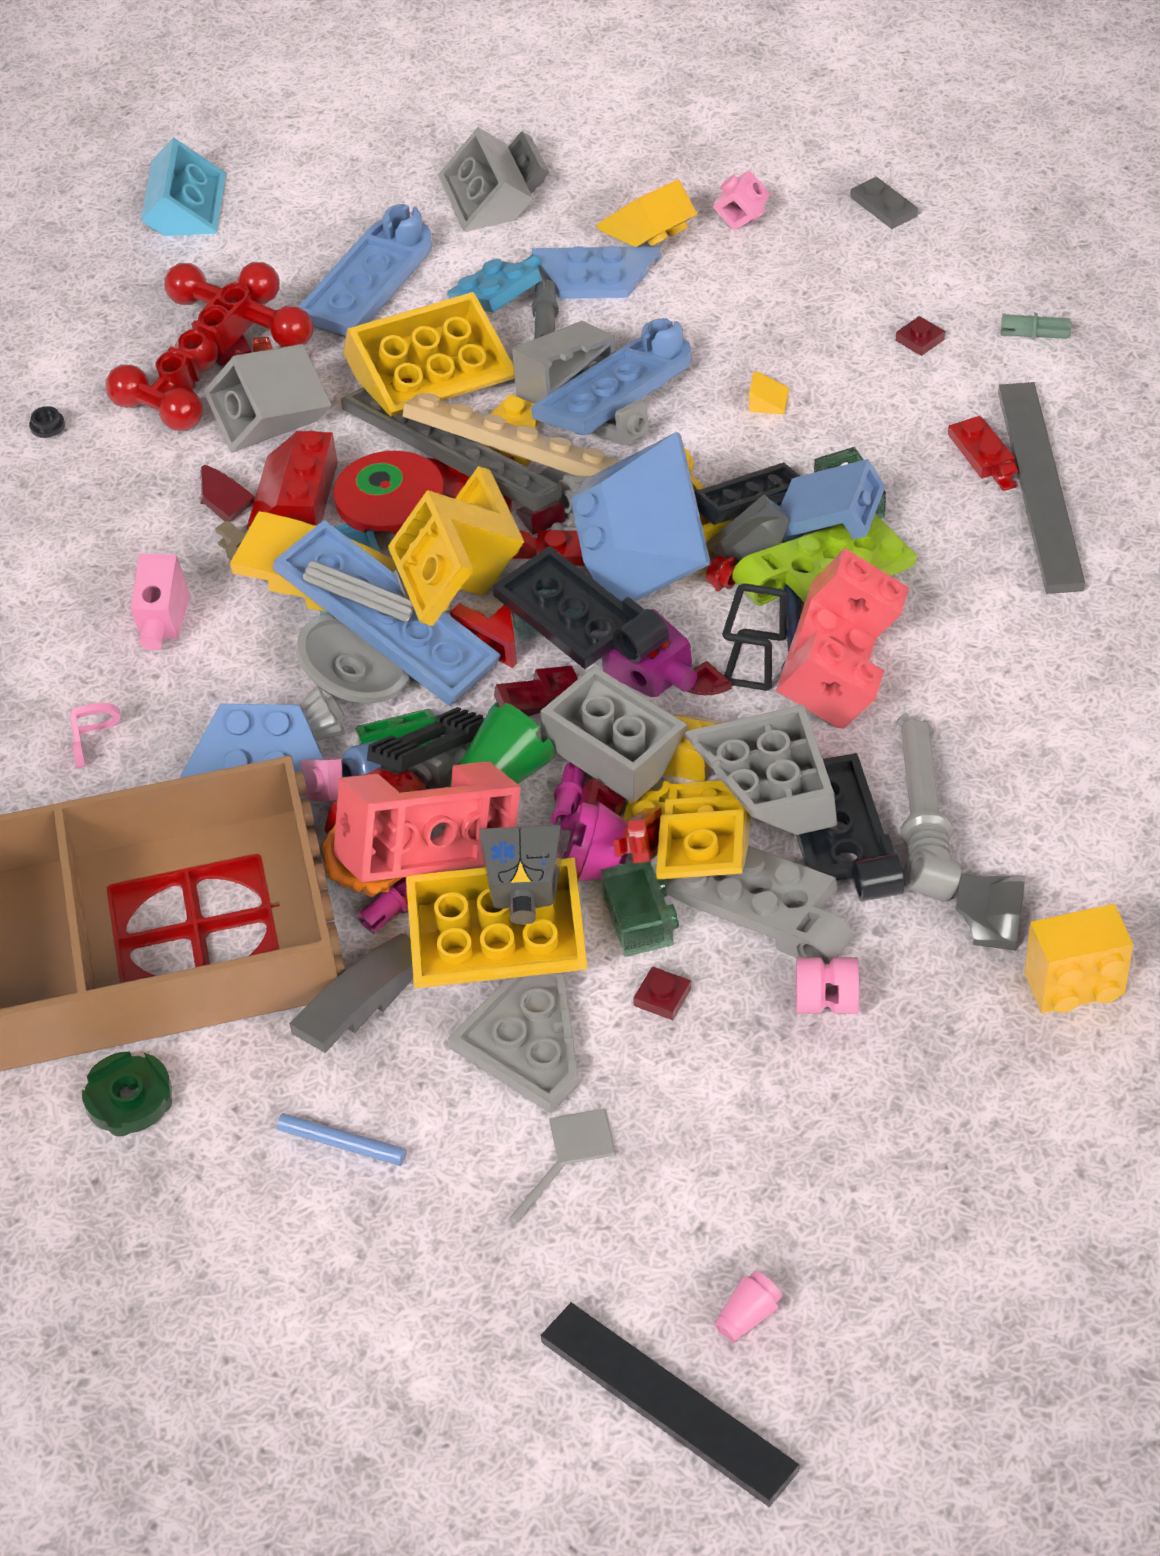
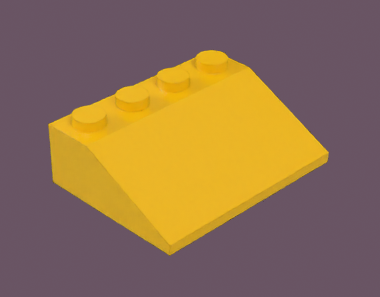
M474 292L347 329L343 354L357 381L390 417L403 413L405 402L419 393H432L439 396L440 400L443 401L515 379L514 365ZM409 378L412 380V383H404L401 379Z
M566 858L561 861L554 904L536 907L535 921L525 925L515 924L510 920V908L497 909L493 907L485 867L406 877L414 988L588 970L575 858Z

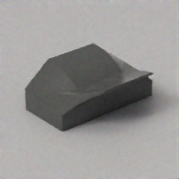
M763 495L712 537L707 544L710 550L717 556L721 555L727 559L733 557L738 564L747 555L779 545L782 542L790 520L782 508Z
M961 874L956 910L964 917L971 928L974 939L973 945L1016 951L1026 876L1006 874H981L976 876Z

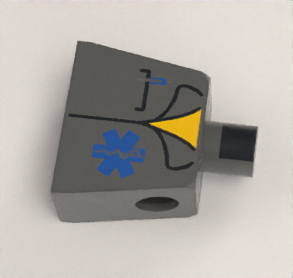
M545 825L479 829L482 858L493 907L497 909L510 908V920L515 924L525 925L532 923L536 919V907L551 906L555 901L563 855L561 826Z

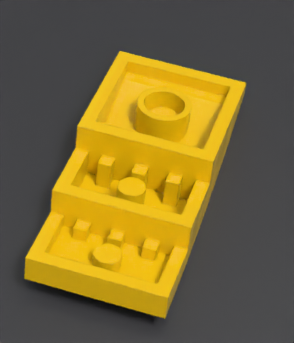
M259 511L230 562L232 573L268 580L270 591L304 597L308 609L327 612L273 570L275 559L316 526ZM350 539L393 573L397 569L392 558Z
M721 780L670 784L669 799H665L664 815H661L656 868L657 879L743 873L749 842L751 815Z

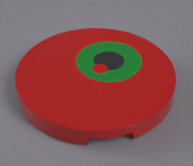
M395 450L376 452L357 459L340 473L333 491L335 507L340 518L347 525L364 533L367 530L392 531V534L396 535L427 490L444 495V483L441 472L435 464L421 455Z

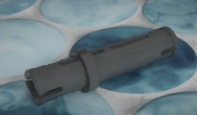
M545 279V289H543L542 281L535 285L536 297L532 303V312L535 318L534 339L555 331V318L559 313V306L556 301L557 286L548 279Z

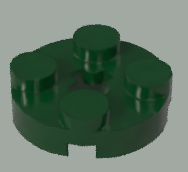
M130 1051L118 1052L107 1056L91 1068L87 1075L88 1083L85 1086V1091L82 1089V1100L88 1117L97 1127L109 1131L117 1137L126 1136L150 1127L170 1109L172 1105L170 1077L164 1064L153 1055L144 1053V1058L141 1056H131ZM127 1087L129 1090L138 1088L134 1095L120 1098V1090Z

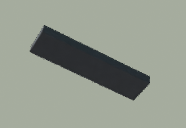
M780 463L694 491L698 511L713 525L738 517L763 495L775 504L783 502L792 478L799 477L800 475L786 463Z

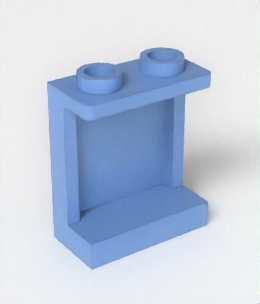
M869 459L792 478L780 507L785 511L790 520L782 543L802 537L804 532L842 523L853 540L866 537L885 489L884 483Z

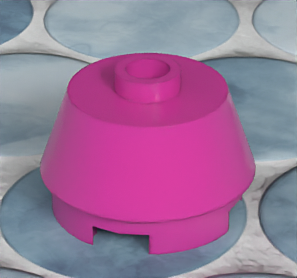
M582 802L576 810L570 828L571 835L567 851H564L562 859L575 858L577 882L612 880L618 865H624L629 854L615 857L613 839L623 836L624 828L628 827L627 821L600 802L596 805Z

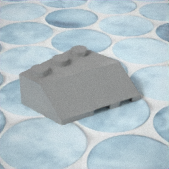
M804 704L684 732L686 739L753 818L795 835L837 826L834 792Z

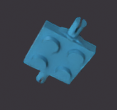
M531 254L522 262L517 263L505 262L501 259L487 261L483 264L481 270L473 275L461 278L458 281V285L447 291L449 299L474 292L483 310L493 313L542 281L539 269L537 268L541 266L540 258L536 254Z

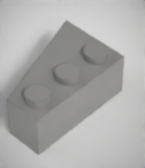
M582 320L512 348L517 397L537 403L614 353L615 336Z

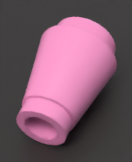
M753 1271L749 1277L742 1276L719 1314V1318L714 1322V1326L730 1341L735 1343L740 1337L778 1309L777 1302L782 1298V1293L770 1279L758 1271Z

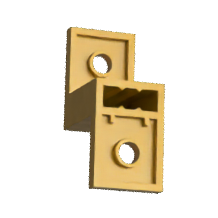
M478 466L455 499L427 490L390 542L388 548L420 623L433 626L441 614L446 611L451 600L459 590L477 595L486 594L499 579L500 574L511 559L519 552L524 540L491 470Z

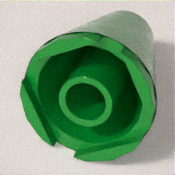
M495 702L489 709L459 765L490 761L514 782L519 784L550 763L555 757L556 751L549 738L543 743L536 735L540 727L531 718L508 703H504L500 708L499 702ZM451 780L448 783L447 787H451Z

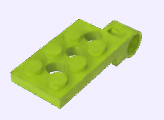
M875 514L866 537L853 540L844 524H838L747 555L735 566L732 578L738 586L746 583L784 590L786 583L805 603L812 581L844 548L889 576L916 565L918 555ZM796 570H804L809 573H801ZM744 591L757 606L765 605L779 597Z

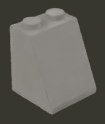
M303 344L233 356L203 391L231 453L317 422L332 406L328 394L315 371L313 361L309 358Z

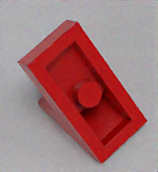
M461 603L450 611V616L500 654V662L511 668L517 664L511 610L503 605L490 618H487L480 611L472 610Z

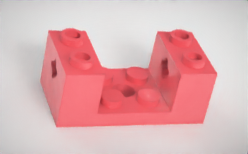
M844 548L812 581L776 691L798 705L804 704L808 711L835 727L844 729L876 699L884 670L869 662L876 638L902 614L909 587Z
M490 761L453 765L451 787L399 793L379 774L339 778L333 855L360 882L484 867L479 829L516 827L520 786ZM445 822V830L438 838L430 839L432 829L437 824Z

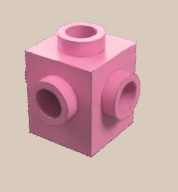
M748 170L739 177L735 174L730 176L721 185L722 193L712 207L731 228L738 229L749 221L754 222L764 213L765 207L763 205L770 196V193L762 182Z

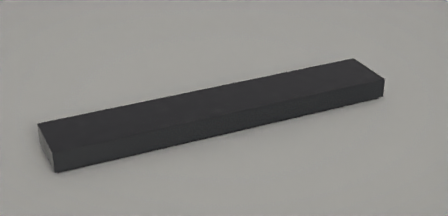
M572 1302L541 1334L542 1344L769 1508L799 1473V1463Z

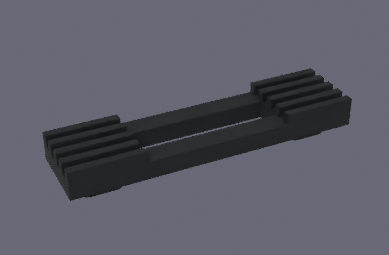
M456 707L436 716V722L395 739V736L390 735L369 744L367 760L381 765L380 768L400 774L415 765L462 744L471 742L484 720L483 715L479 714L476 716L475 712L468 713L469 710L461 711V708ZM445 734V736H443V737H440V738H438V739H436V740H434V741H431V742H429V743H427V744L421 745V744H423V743H425V742H428V741H430V740H432V739H435V738H437V737H439V736Z

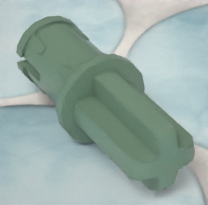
M1035 312L1034 316L1002 313L1000 336L1032 337V340H1035L1036 337L1068 339L1071 335L1072 323L1069 318L1040 317Z

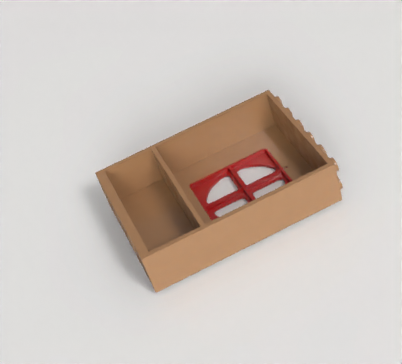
M291 755L0 815V1071L306 1006L345 971L342 954H340L342 952L335 921L328 922L334 920L328 889L319 890L328 887L321 858L313 859V857L321 856L315 827L306 828V826L314 825L308 797L300 798V796L308 794L303 770L294 772ZM205 879L235 882L255 892L260 897L262 903L259 907L205 918L201 914L197 885ZM179 886L182 888L187 915L185 922L131 934L127 932V925L131 917L144 902L169 887ZM255 923L266 925L264 938L249 956L210 964L206 938L210 933ZM179 939H188L192 945L195 968L156 976L137 966L132 961L130 955L137 948Z

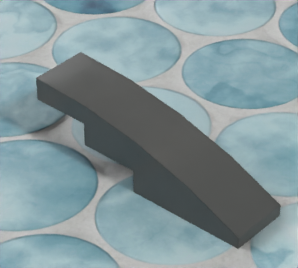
M401 933L378 946L346 969L289 1023L291 1034L326 1053L347 1029L356 1033L377 1009L384 1012L413 980L411 939Z

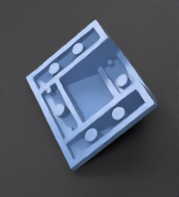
M678 432L585 479L571 497L584 564L593 579L621 602L627 597L635 602L711 564L681 434Z

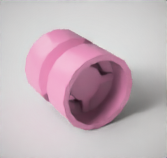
M796 957L797 1014H821L825 1007H830L834 1014H858V957H833L829 964H825L821 957ZM825 983H831L837 986L825 988Z

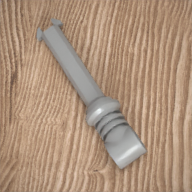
M905 712L896 721V725L901 726L910 815L901 826V839L908 846L909 856L903 870L904 886L943 902L949 900L955 893L961 878V867L959 863L951 860L949 840L953 835L952 823L948 817L939 812L930 736L934 734V730L926 720H923V722L917 719L909 720V715Z

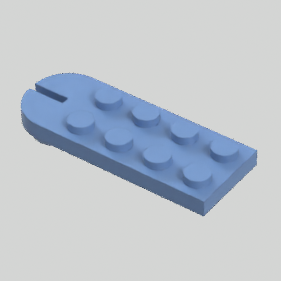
M404 203L389 207L385 211L382 220L374 223L299 305V307L308 312L313 321V326L346 336L348 328L370 322L428 256L432 249L431 231L422 222L421 213L416 207L412 208L411 217L409 206Z
M659 318L646 323L643 326L640 338L629 342L531 406L532 418L553 427L573 431L578 435L593 433L596 428L615 418L616 411L638 399L642 400L644 396L656 388L662 387L665 382L690 366L692 363L691 345L684 339L682 326L678 321H674L673 325V322L667 318Z

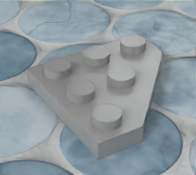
M564 973L505 979L448 1038L451 1050L549 1113H552L579 1084Z

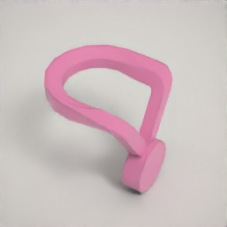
M93 703L76 707L71 711L70 720L75 743H72L76 768L85 767L80 734L115 726L121 718L118 706L111 703ZM96 713L112 715L109 720L103 723L80 727L77 724V719Z

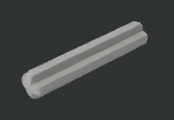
M310 561L304 572L303 580L306 583L400 621L408 622L414 612L410 599L317 561Z

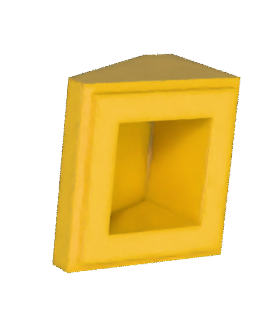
M753 371L749 391V412L785 415L789 388L758 371Z

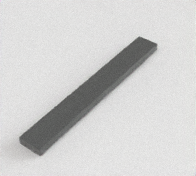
M1035 382L999 384L998 395L1012 454L1015 457V465L1018 469L1017 475L1046 594L1084 591L1085 579Z
M364 387L341 398L343 410L469 477L472 476L478 466L491 470L502 495L534 512L562 497L561 485L476 441L403 417V413L390 417Z

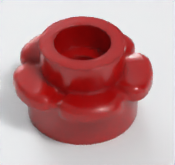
M719 555L711 561L706 571L705 579L707 583L715 588V591H720L723 587L730 589L735 585L732 574L737 565L736 559L733 557L727 559Z

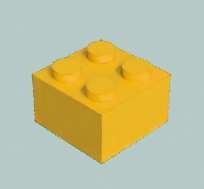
M1114 903L1030 922L1024 974L1041 1014L1051 1011L1065 1013L1075 1009L1078 1005L1095 1001L1102 1004L1110 1003L1119 996L1125 995L1133 942Z

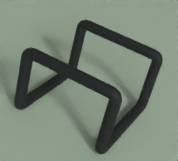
M746 583L740 584L737 587L722 633L725 640L734 642L724 674L732 682V686L764 691L772 688V643L768 639L784 641L787 637V593L783 589ZM744 591L779 596V633L752 629H741L737 634L731 633ZM742 643L764 646V683L731 678Z

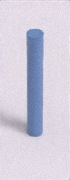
M282 1113L278 1119V1131L398 1166L402 1165L407 1155L405 1148Z

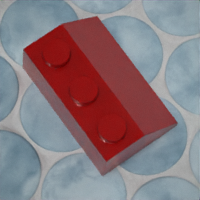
M296 431L267 456L246 531L250 528L259 511L295 519L314 526L322 522L338 463L333 432Z

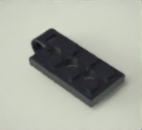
M548 546L493 585V596L584 669H587L613 649L631 662L638 663L669 639L668 629L658 614L650 609L642 608L629 597L621 602L551 546ZM541 589L557 590L549 595L539 593ZM568 609L583 611L581 614L574 616L564 613ZM595 630H607L610 632L609 634L602 637L594 636L591 634V632Z
M854 753L823 759L833 792L837 795L834 797L837 822H842L847 827L841 830L825 828L796 835L805 866L836 878V881L852 878L861 902L902 895L904 893V878L901 863L894 851L889 834H884L858 754ZM847 852L856 855L857 858L852 861H843L837 856Z

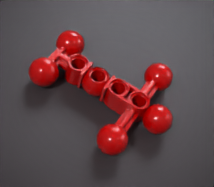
M251 262L247 264L237 276V282L227 284L223 288L208 283L204 273L192 263H178L171 267L164 277V290L168 297L179 305H193L198 301L207 303V305L199 313L198 320L192 322L193 329L182 333L175 343V348L170 346L168 352L158 357L155 366L159 378L152 385H149L147 375L138 366L121 364L112 369L105 380L107 396L119 407L134 408L142 403L159 411L161 421L168 428L175 431H188L197 426L203 416L202 401L193 391L195 382H199L201 379L200 373L212 368L218 358V354L222 356L225 350L231 348L253 323L270 329V334L278 345L289 347L301 344L306 345L313 335V321L308 312L299 306H284L279 310L264 306V304L276 297L280 289V277L276 270L268 263Z

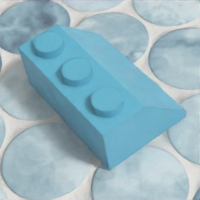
M173 137L151 161L141 221L146 223L152 230L158 231L164 236L216 234L226 172Z

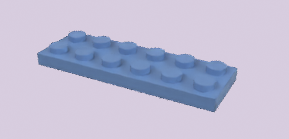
M325 520L274 561L273 570L450 707L499 661L500 654L446 612L441 614L433 626L420 623L415 610L410 620L403 622L306 583L303 580L306 567L310 561H317L403 596L395 573Z

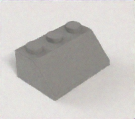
M479 127L476 128L438 174L465 232L515 221L521 213L526 211L533 200L507 144Z
M595 666L541 710V741L544 743L549 738L557 754L632 803L636 802L661 779L685 734L684 732L687 730L686 723Z

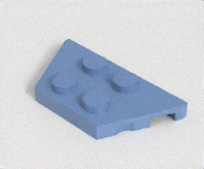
M660 246L532 248V254H536L540 258L543 276L556 284V294L560 299L628 298L634 291L635 285L648 274L649 266L653 261L658 262L661 256Z
M220 703L180 778L290 755L294 772L301 771V760L322 759L323 755L300 705Z

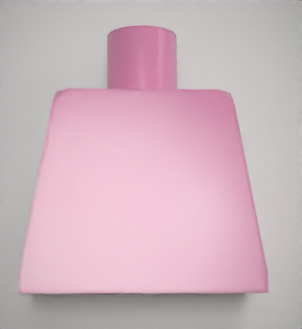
M139 553L131 612L140 634L139 644L148 650H159L162 647L163 639H178L191 595L177 555Z

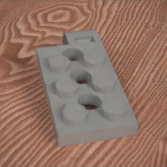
M749 845L742 874H730L734 875V877L721 881L716 879L722 875L673 878L667 886L670 897L696 909L775 939L777 950L795 958L821 957L825 964H829L833 957H839L852 939V931L847 923L839 916L822 909L837 890L835 877ZM758 888L770 889L769 891H763L756 895L751 893L752 891ZM795 901L806 903L800 908L786 907Z

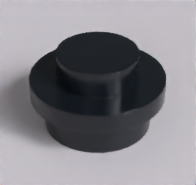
M43 406L33 411L29 427L33 435L48 438L59 434L64 429L65 420L56 408Z

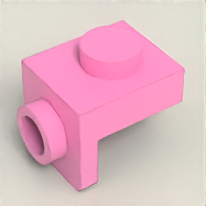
M341 759L301 760V770H303L308 793L303 795V798L308 797L309 801H337L339 778L342 777Z

